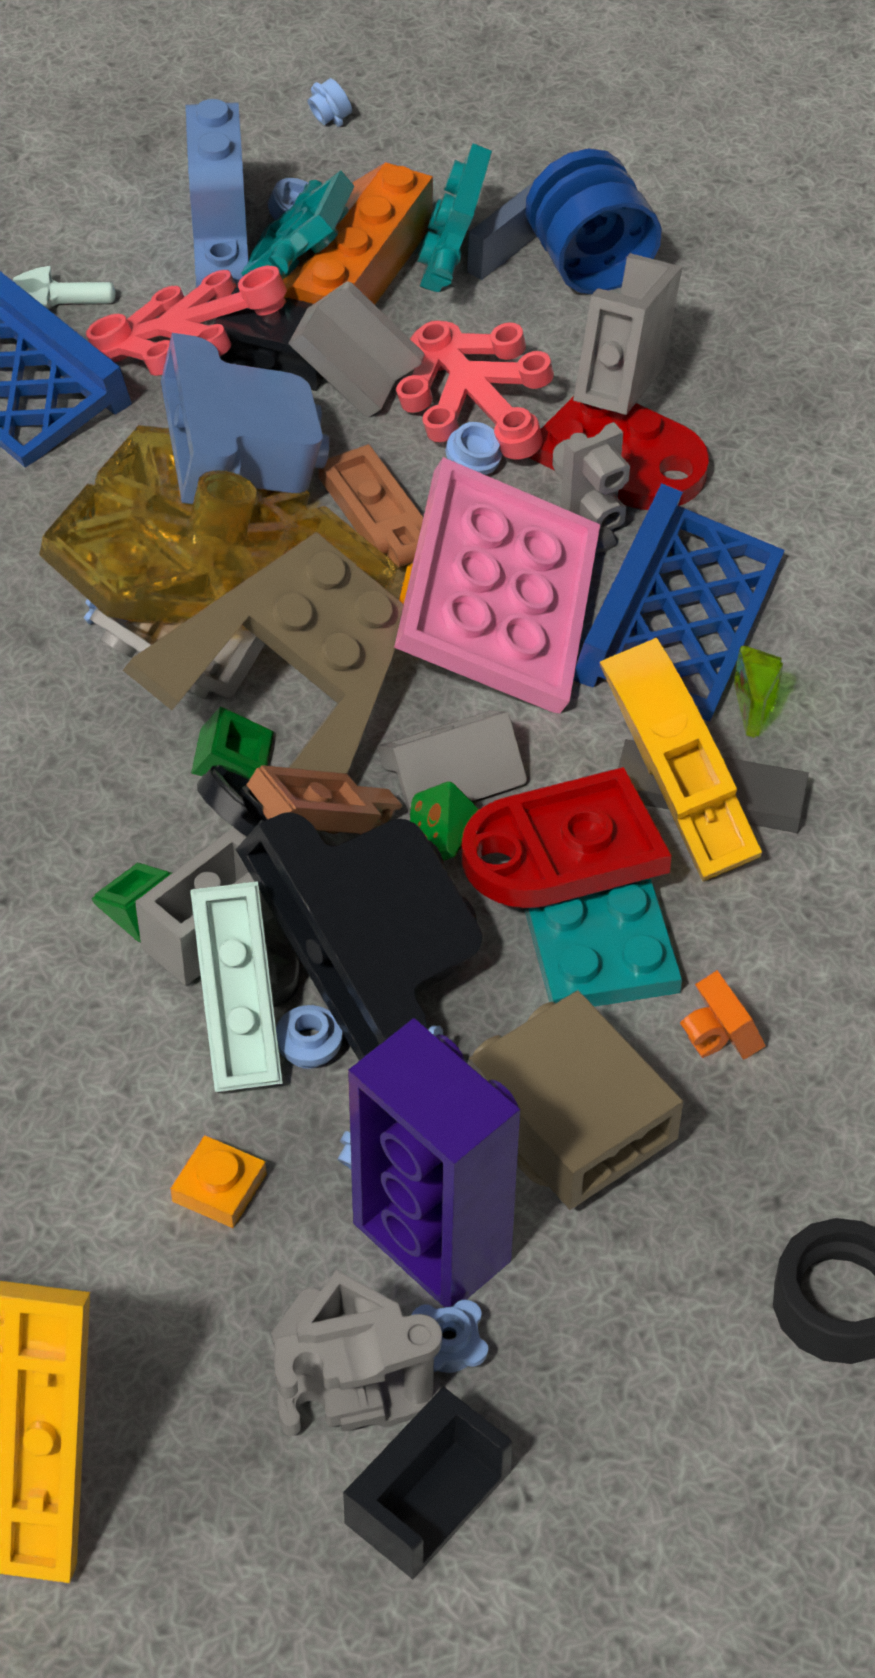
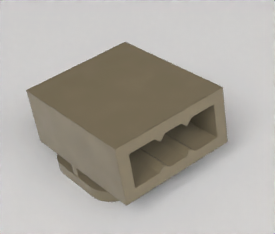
M578 990L557 1003L548 1002L543 1004L531 1014L527 1022L503 1037L496 1035L485 1040L475 1050L473 1055L469 1057V1065L487 1081L493 1079L503 1084L513 1095L520 1108L517 1166L533 1182L550 1187L569 1210L678 1139L683 1100Z

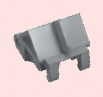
M338 1270L334 1272L321 1291L312 1287L303 1289L271 1333L275 1348L274 1367L278 1388L279 1422L283 1432L289 1436L299 1433L301 1425L300 1414L297 1410L301 1404L307 1401H316L322 1404L325 1408L326 1425L329 1427L341 1425L343 1432L367 1425L390 1427L411 1420L441 1389L438 1380L434 1377V1357L438 1354L442 1345V1331L438 1322L424 1314L403 1317L400 1305L397 1302Z

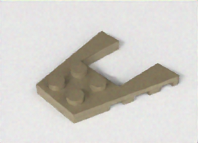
M316 532L135 655L122 671L170 710H173L239 627L243 625L337 702L287 768L348 774L396 649L394 645L404 604Z

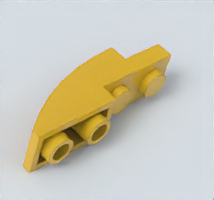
M654 638L600 661L601 669L648 772L655 777L702 882L760 858L762 851L736 797L737 788L690 693L659 640Z

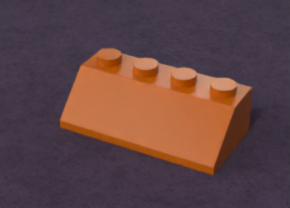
M385 162L352 182L355 187L346 204L349 211L335 227L338 235L320 252L314 254L309 249L297 258L299 264L283 279L287 288L284 297L315 304L343 283L351 282L375 305L429 231L427 227L433 212V176Z

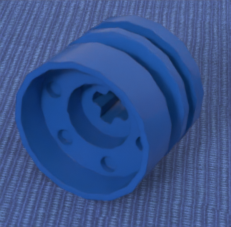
M588 148L567 153L550 163L534 180L526 197L525 216L533 232L539 238L544 250L548 252L565 284L579 293L593 294L598 288L607 291L621 288L627 256L631 253L654 259L660 248L662 227L655 212L643 194L637 190L634 180L627 173L622 162L608 151Z

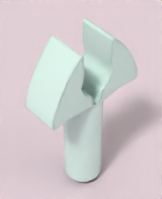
M50 266L36 268L13 278V282L48 310L57 304H111L114 302L116 295L112 282L58 283L52 279Z

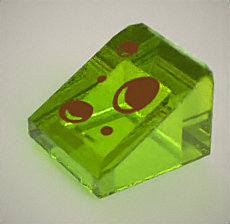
M741 646L738 652L734 686L746 736L755 738L756 736L759 737L778 700L783 663L781 662V657L748 646Z

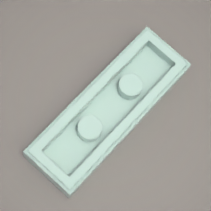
M258 881L191 889L215 1092L283 1084Z

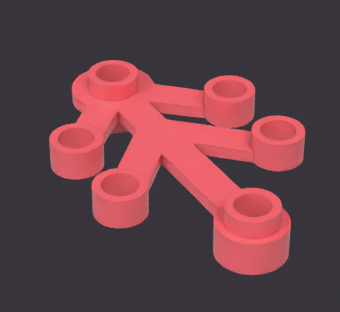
M263 266L245 274L238 282L240 292L232 294L237 286L229 270H219L206 276L201 284L185 297L179 286H168L156 292L147 304L128 319L123 314L105 316L95 321L87 329L86 336L89 343L114 363L128 356L144 360L150 374L158 376L163 373L170 341L153 342L147 339L157 336L171 338L172 333L197 336L211 342L217 348L220 357L231 348V342L224 326L221 324L208 326L200 323L246 308L254 309L255 313L261 316L272 314L284 306L286 302L284 295L287 292V288L277 267Z
M431 321L414 332L410 340L424 352L425 357L421 365L414 369L413 374L402 379L396 387L402 409L415 413L429 407L433 400L430 388L437 372L446 370L449 373L438 405L429 408L422 418L430 440L446 442L451 433L459 428L458 417L468 394L496 425L494 433L500 444L499 450L503 456L514 460L524 459L532 456L541 448L543 437L536 416L525 408L512 407L490 383L523 384L531 389L542 388L548 385L554 377L549 355L542 351H532L523 355L518 362L469 361L463 355L495 354L503 360L519 357L526 349V342L520 325L516 323H503L495 327L491 334L462 333L459 327L451 322Z

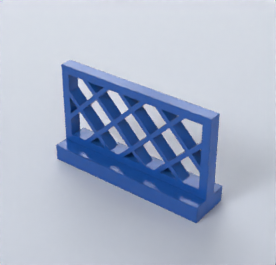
M0 271V339L15 338L17 340L16 351L0 352V368L13 367L11 381H0V397H8L7 410L0 411V447L22 466L27 467L105 408L116 415L132 403L120 367ZM48 365L51 368L49 379L23 380L25 366ZM82 393L87 397L73 408H56L58 394ZM47 395L45 409L18 410L20 396ZM42 425V432L24 446L14 439L16 426Z
M661 483L585 639L575 667L573 681L594 687L599 677L606 679L601 669L600 661L654 638H657L661 645L681 641L691 659L673 663L680 677L699 673L710 691L707 699L691 692L689 693L703 720L710 722L785 550L678 506L683 492ZM682 529L704 538L709 548L688 552L678 536L680 530ZM745 555L766 565L764 570L742 575L732 558ZM717 561L726 579L706 583L696 566ZM682 570L691 587L669 591L660 574ZM756 587L753 593L750 588ZM735 592L745 610L724 615L714 597ZM700 601L709 618L687 623L678 605ZM663 609L673 627L650 632L641 614ZM738 627V629H737V631H736V634H735V632H734V630H733L732 628ZM632 631H634L636 636L630 637ZM718 632L727 650L706 655L696 637ZM720 668L718 674H716L714 669Z

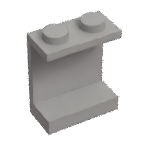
M630 253L626 260L621 294L598 288L591 295L573 401L627 415L664 367L682 266Z

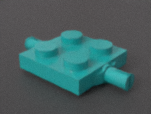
M472 143L464 163L454 160L444 186V191L451 194L444 193L442 199L438 198L427 227L436 233L428 231L417 262L426 265L420 287L440 292L442 287L451 284L454 269L461 259L460 246L473 219L492 150Z
M340 170L324 183L318 180H310L309 184L306 183L303 192L297 196L295 204L264 228L241 274L244 276L248 272L263 266H275L279 269L282 279H284L299 264L297 258L307 250L311 249L316 254L327 247L338 235V231L335 228L336 225L349 211L346 204L355 186Z

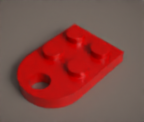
M574 396L540 429L543 437L542 446L535 454L528 457L554 470L552 466L553 450L557 444L570 439L574 433H583L587 438L594 437L601 433L605 425L614 422L623 432L621 456L630 465L629 481L622 489L618 490V499L626 506L641 510H649L661 483L683 492L678 506L694 499L705 485L709 462L708 451L702 439L688 427L638 403H635L627 415L573 401ZM667 471H680L687 474L688 477L684 479H671L664 476L663 473Z
M624 767L495 800L483 806L470 818L465 826L462 837V865L469 882L487 898L513 907L534 908L547 906L668 874L671 869L672 855ZM490 853H502L509 856L511 860L503 864H490L481 858Z

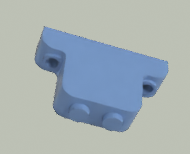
M207 99L199 104L185 105L196 288L206 276L219 270H229L238 287V282L243 277L241 272L248 263L239 102L225 103L218 99Z
M178 333L171 334L161 377V386L181 502L201 506H216L224 501L228 486L235 487L236 485L288 493L306 491L309 488L314 468L323 469L329 453V437L327 434H322L320 426L322 417L321 406L314 403L309 383L302 377L288 372L226 363L220 359L217 348L211 342L197 336Z

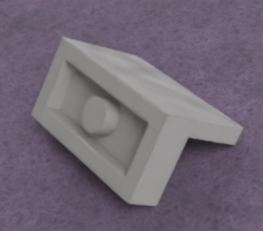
M351 282L343 283L310 306L288 343L367 417L381 410L395 381L421 365L425 357L424 352Z
M488 710L377 746L384 770L397 772L409 815L412 798L416 793L447 781L454 783L471 802L524 785L527 781L509 712Z

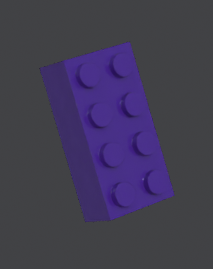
M413 1018L348 1069L353 1224L445 1308L453 1307L460 1300H467L512 1260L520 1108L513 1095L503 1084L493 1079L487 1081L468 1065L459 1048L448 1037L441 1034L435 1036Z

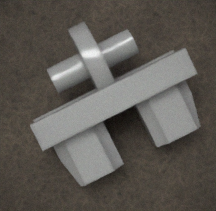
M614 422L605 425L601 433L594 437L587 438L583 433H574L570 439L557 444L553 450L552 464L555 472L562 477L560 507L600 524V529L607 526L610 530L621 526L625 522L626 507L618 499V490L622 489L629 481L630 465L621 456L623 432Z

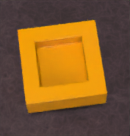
M204 1135L170 1188L172 1202L234 1228L267 1175L266 1161Z

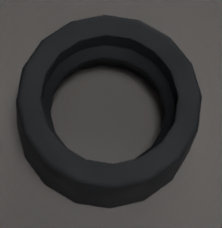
M841 1218L812 1223L790 1239L779 1258L774 1282L773 1309L780 1327L799 1349L823 1361L854 1364L874 1359L875 1317L854 1322L833 1319L817 1311L803 1297L801 1279L807 1268L811 1265L831 1259L851 1261L868 1269L875 1276V1227L863 1221Z

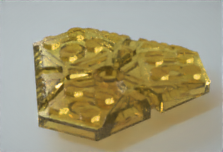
M138 425L97 472L95 484L88 483L43 534L39 555L107 617L151 624L160 621L164 625L184 623L316 532L388 592L393 585L398 565L329 508L322 506L311 510L308 509L307 503L310 493L307 490L301 493H288L255 488L248 479L238 474L216 470L206 472L199 477L193 504L182 503L169 428ZM242 625L243 631H249Z

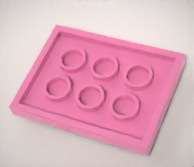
M443 457L433 473L394 648L550 712L560 714L570 702L600 524Z

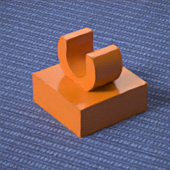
M718 970L695 984L706 1007L693 1011L680 1024L702 1058L720 1051L728 1040H730L743 1060L766 1047L753 1019Z

